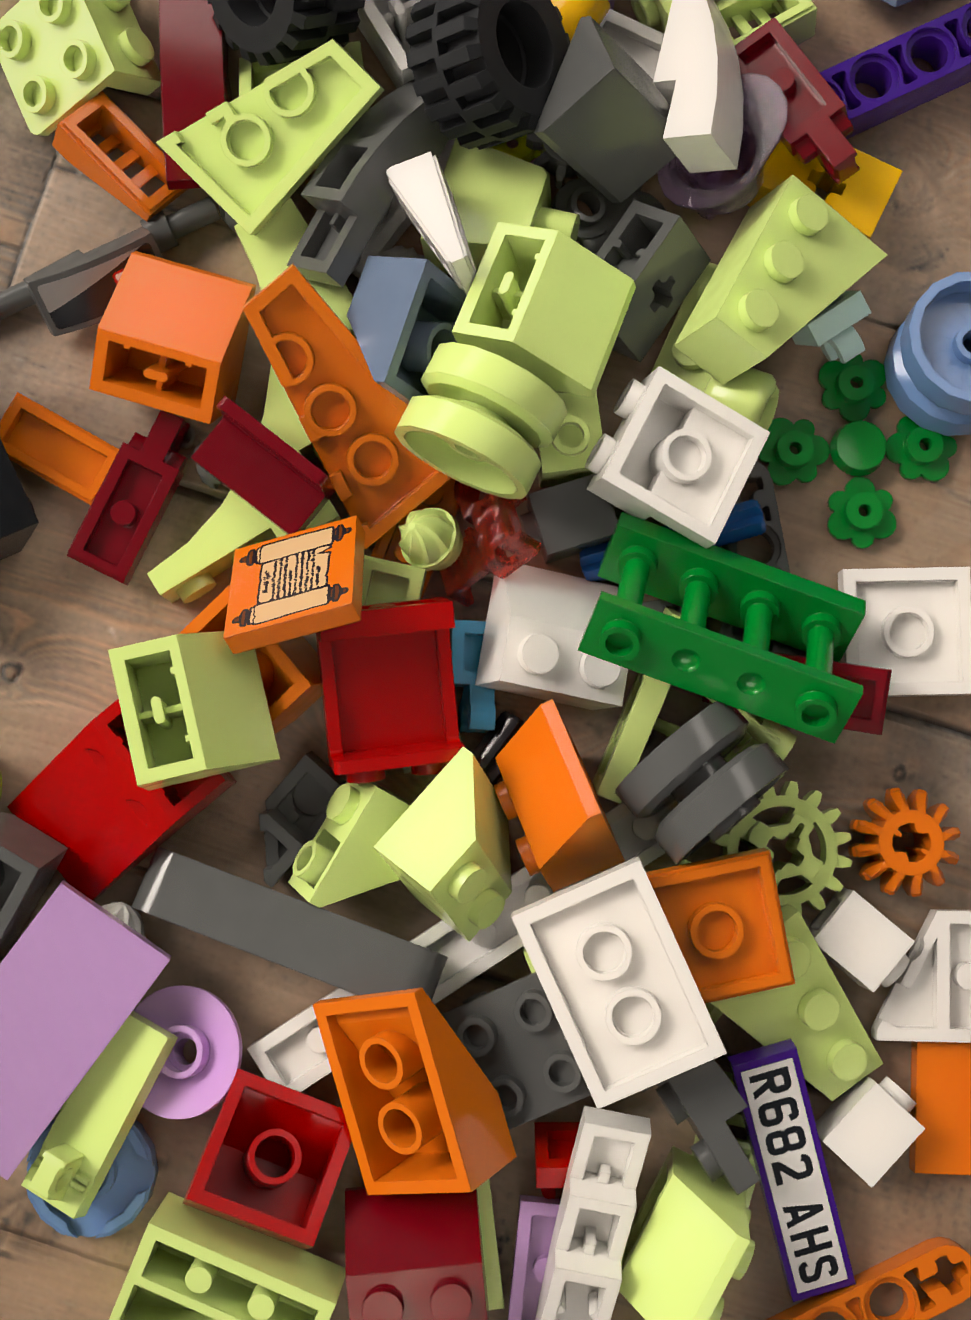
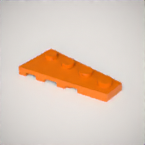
M292 263L247 302L242 309L297 412L299 420L319 455L341 502H343L350 517L357 515L365 531L364 547L367 549L450 480L451 477L434 469L400 443L394 431L408 404L374 381L356 337L294 263Z

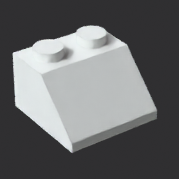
M503 559L497 560L475 685L547 701L553 699L556 703L590 710L622 707L628 669L578 651L579 643L601 591L617 596L618 587L596 581L591 582L583 578Z

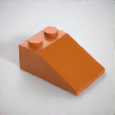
M423 988L324 999L312 1004L367 1195L473 1192L517 1157L499 1093Z

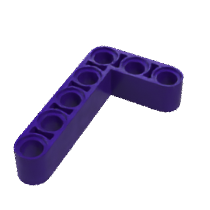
M971 2L819 72L846 105L847 116L854 129L853 132L845 137L846 139L971 82V38L968 33H971ZM920 58L929 62L934 72L922 71L916 67L912 59ZM856 84H869L876 89L879 97L869 98L864 96L856 88Z

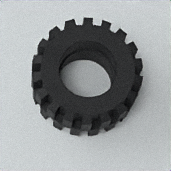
M207 0L208 4L212 5L215 24L218 30H224L228 45L233 51L240 50L243 59L250 63L258 62L260 66L294 62L332 39L344 48L350 42L349 33L356 32L361 20L357 13L358 9L364 8L365 0Z
M422 0L415 3L410 13L413 23L408 25L406 29L405 39L410 45V52L406 53L408 69L413 71L415 82L412 85L416 96L422 97L426 105L424 111L431 122L438 121L440 123L441 133L449 140L457 138L459 145L468 149L477 147L479 150L534 133L570 45L568 33H565L561 22L563 18L558 7L553 6L550 0Z

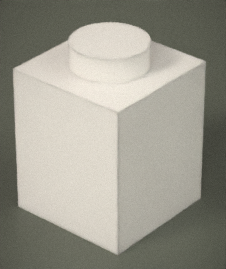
M843 888L841 892L836 891L825 905L826 908L821 910L808 926L823 955L859 986L875 992L880 985L885 988L889 987L907 968L910 958L906 955V952L915 941L854 890Z
M866 1076L840 1095L815 1122L819 1138L871 1188L925 1128L909 1114L917 1103L887 1076L879 1084Z

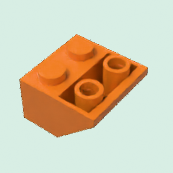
M139 251L132 252L97 329L89 389L203 423H213L222 416L216 405L224 396L234 403L236 402L250 324L242 308L255 296L256 285Z

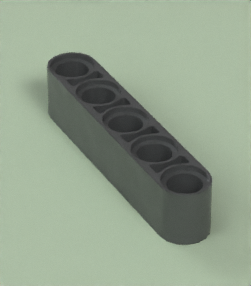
M158 846L155 849L132 904V907L356 995L423 988L432 1000L448 959L447 956Z

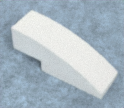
M672 0L653 80L655 86L670 104L663 140L689 173L735 170L738 166L743 134L744 95L740 64L730 30L714 0Z

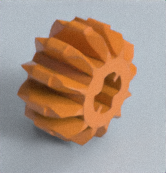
M898 787L886 789L884 797L885 806L875 798H867L863 802V807L872 821L852 819L849 824V828L852 831L865 834L864 843L850 845L848 847V854L852 857L869 856L870 858L861 867L858 873L863 880L870 881L881 875L880 891L882 893L894 895L902 884L906 894L912 897L922 895L923 878L934 886H941L945 883L944 874L937 866V863L956 865L960 859L959 855L955 852L944 850V841L955 840L961 834L958 827L939 826L949 812L946 804L937 803L927 809V791L914 789L906 800L905 795ZM899 827L902 832L913 833L914 847H905V850L909 853L908 856L906 852L894 851L893 836H902V833L897 830Z

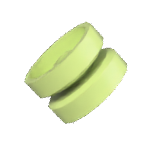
M456 342L439 344L421 378V382L429 395L412 396L394 431L396 437L416 457L460 483L498 497L523 499L528 494L542 465L533 448H545L554 441L568 413L564 401L545 382L502 356L476 346Z

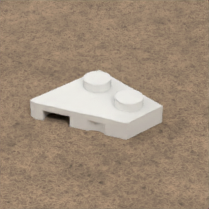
M930 909L907 955L910 958L907 968L893 983L871 1026V1037L877 1041L971 1043V910Z

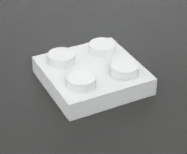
M970 567L842 569L838 572V591L866 601L865 617L845 651L841 662L892 669L888 697L971 695Z

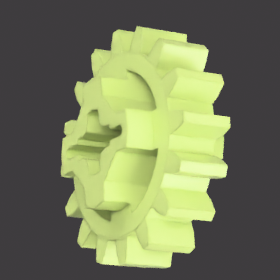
M785 781L779 796L776 795L775 789L772 786L759 798L761 803L717 841L713 842L710 840V842L723 846V855L721 856L738 853L739 840L748 845V850L750 851L759 848L769 849L767 844L771 838L783 840L788 837L785 848L792 853V857L788 863L775 861L773 863L777 886L781 879L794 876L807 882L794 891L778 894L781 906L789 904L802 915L801 903L804 902L819 911L826 908L824 899L820 894L824 888L841 892L844 886L833 876L835 867L847 868L852 865L851 859L838 855L837 847L850 841L851 835L847 832L833 831L831 824L839 818L841 812L838 808L820 811L817 807L821 802V792L811 790L800 799L798 798V783ZM772 807L790 808L787 813L783 814L778 823L765 825L753 819L761 811ZM813 828H815L820 841V860L813 856L809 839ZM769 849L771 852V858L773 860L774 853L771 849Z

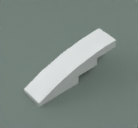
M584 1106L555 1221L535 1320H611L622 1283L621 1260L637 1209L636 1187L652 1135L650 1118Z

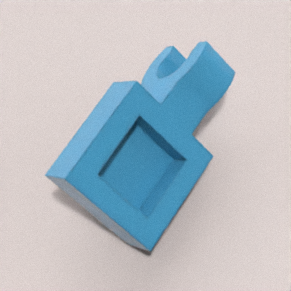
M455 620V628L449 629L455 687H463L458 711V728L461 733H485V730H495V689L475 685L486 621Z

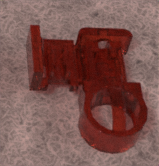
M455 480L454 498L460 506L463 519L474 525L475 529L469 526L464 530L466 537L463 538V547L458 559L448 568L440 570L446 595L469 607L474 603L471 587L489 572L501 579L508 577L540 552L541 542L523 532L515 508L527 500L526 496L523 499H506L487 494L485 498L479 501L480 490ZM505 550L511 552L514 555L511 557H507Z

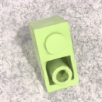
M347 782L342 784L331 796L326 809L327 817L313 840L305 843L299 850L293 863V874L288 883L309 903L321 908L400 880L374 846L412 803L375 782Z

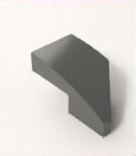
M313 751L306 753L265 800L266 810L259 814L260 831H264L267 867L263 869L264 882L271 888L293 867L294 860L302 846L314 839L327 817L326 809L331 796L339 786L347 783L340 775H335L331 767Z

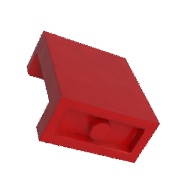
M444 597L362 605L360 621L316 633L329 765L335 775H346L348 783H369L385 779V770L411 767V773L414 775L439 774L459 750L465 747L459 737L449 631L450 628H455L453 601Z

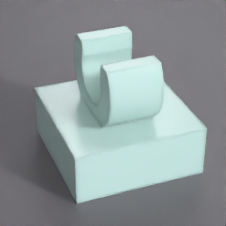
M845 291L793 335L792 339L796 345L820 346L828 361L839 358L841 363L845 364L865 351L863 341L852 325L872 312L861 291Z

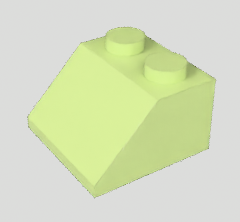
M462 747L376 843L374 848L415 899L470 942L480 929L489 927L500 916L505 900L512 893L508 819L501 807L493 785L472 752Z

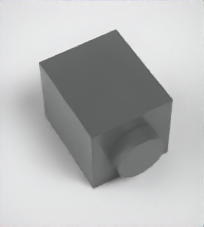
M594 474L528 494L527 508L529 512L519 515V519L529 550L541 549L545 564L579 554L585 548L610 541L618 520L611 503L587 490Z

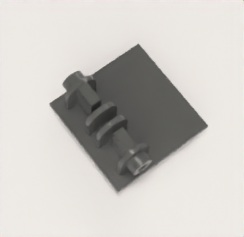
M536 972L489 993L481 991L465 999L462 1005L442 1013L445 1020L499 1093L509 1130L591 1095Z

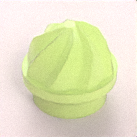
M425 508L409 513L406 523L399 526L401 534L399 546L401 547L404 559L412 566L426 569V571L443 570L451 566L458 559L462 551L463 537L458 522L450 513L443 509Z

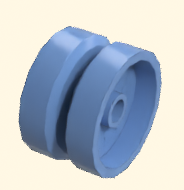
M956 272L933 283L915 303L906 320L891 338L884 360L887 389L899 410L921 428L946 436L971 435V272Z

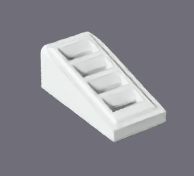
M430 151L390 167L386 171V175L403 211L457 286L467 295L477 271L451 188L436 155L433 156Z

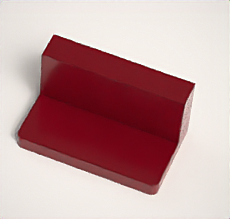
M224 396L216 405L223 418L191 456L192 460L287 535L305 530L336 491L329 476L236 403Z

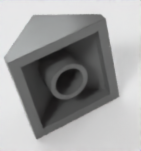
M591 16L581 17L534 133L611 203H622L676 157L663 140L670 104L655 86L653 79Z

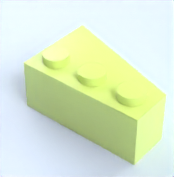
M792 175L748 209L674 346L724 385L768 358L883 260L887 254L796 176Z
M168 1192L147 1225L109 1320H330L344 1283L346 1268L296 1246L182 1204L183 1197Z

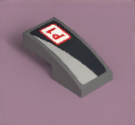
M140 227L88 256L80 250H76L23 279L53 336L74 332L100 323L132 252L139 251L163 258L152 233Z

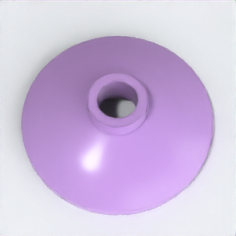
M185 985L171 986L152 993L133 1011L174 1034L178 1039L142 1107L157 1116L167 1119H187L200 1116L212 1110L223 1101L237 1069L241 1067L243 1046L239 1026L228 1006L216 995L202 988ZM190 1039L195 1042L197 1048L196 1059L192 1063H189L183 1055L184 1045Z

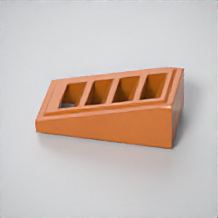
M103 91L57 124L52 146L69 163L146 222L188 190H168L164 153ZM100 134L105 140L96 145L91 138ZM116 148L125 153L114 162L107 156ZM137 162L144 169L130 179L124 171ZM156 177L164 185L148 197L140 188Z

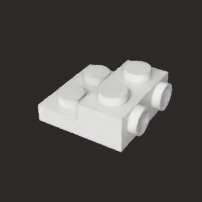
M659 366L641 383L633 378L620 395L613 413L623 419L614 437L603 434L591 451L585 468L595 474L587 490L632 516L643 520L651 516L707 549L716 544L770 432Z

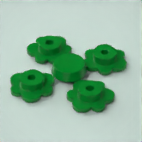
M859 354L845 364L841 363V361H828L818 372L819 384L825 389L821 397L823 406L829 410L839 409L841 417L845 421L850 422L841 426L834 433L830 447L823 437L814 435L815 427L811 421L800 419L793 424L790 420L780 417L772 420L767 430L770 434L758 459L768 464L767 470L773 483L778 486H787L795 479L801 483H810L817 476L816 466L823 464L828 459L829 454H831L833 462L841 471L848 475L858 476L847 482L844 491H835L829 496L827 504L833 513L827 520V530L836 540L845 541L851 539L853 546L858 549H866L873 544L874 539L882 540L891 536L896 529L897 522L894 514L889 511L893 504L892 495L883 489L876 491L871 480L862 476L876 471L886 456L892 463L900 464L899 473L906 480H915L921 476L930 482L939 481L949 471L948 458L956 453L957 443L950 436L921 428L907 416L899 420L896 425L897 433L891 435L887 440L883 432L876 425L863 421L868 416L870 409H878L885 403L886 393L881 386L885 383L886 377L882 363L872 359L863 362V358ZM851 381L856 382L858 384V388H854L851 385ZM919 443L925 444L926 450H923ZM790 446L796 447L798 454L792 453ZM859 508L866 511V516L860 515Z

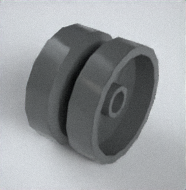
M718 701L706 707L664 740L623 779L615 791V794L637 819L655 815L674 800L679 803L659 823L654 839L676 865L682 860L687 859L708 841H717L761 803L759 798L790 769L768 743L749 746L727 762L724 758L743 740L749 722L737 708Z

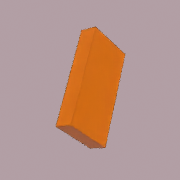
M18 392L0 420V439L10 461L91 506L119 451L118 448Z
M911 1041L910 1097L917 1104L910 1111V1115L925 1130L910 1145L909 1168L914 1173L971 1175V1043Z

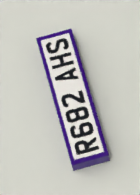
M791 1039L728 1056L727 1059L734 1086L748 1106L741 1113L756 1171L760 1178L759 1182L787 1290L792 1301H799L856 1284L795 1044Z

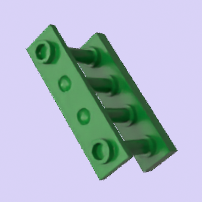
M621 512L597 574L598 577L619 584L617 596L601 591L579 643L578 651L835 744L863 695V686L832 675L833 661L840 662L866 614V601L715 545L706 549L676 531ZM648 594L681 606L680 619L642 606L644 595ZM707 616L744 629L743 642L706 629ZM770 639L805 651L806 663L802 664L769 652Z

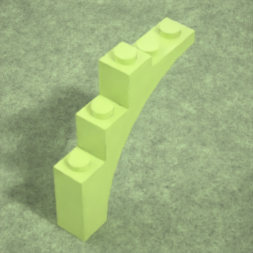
M291 198L283 204L257 235H249L239 224L234 226L245 253L257 275L261 290L288 268L287 263L308 227V224ZM308 280L355 336L347 317L353 299L347 286L344 284L342 288ZM271 365L261 424L307 460L311 461L317 457L322 462ZM230 490L222 505L191 540L148 572L147 575L160 596L171 603L181 598L184 604L202 597L216 586L213 578L233 566L235 549L287 534ZM330 500L327 501L306 529L341 520Z

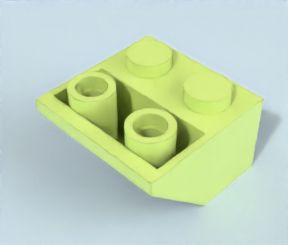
M498 222L452 329V333L457 343L476 346L502 356L531 372L554 391L594 397L636 286L632 278L559 230Z
M224 631L175 634L108 650L137 786L150 791L281 760L255 649L233 654L223 638Z
M672 1146L632 1223L621 1260L622 1283L619 1292L645 1320H720L724 1309V1298L721 1296L731 1277L740 1280L744 1276L755 1250V1241L750 1239L749 1223L751 1210L746 1206L745 1191L737 1195L722 1177L712 1183L695 1156Z

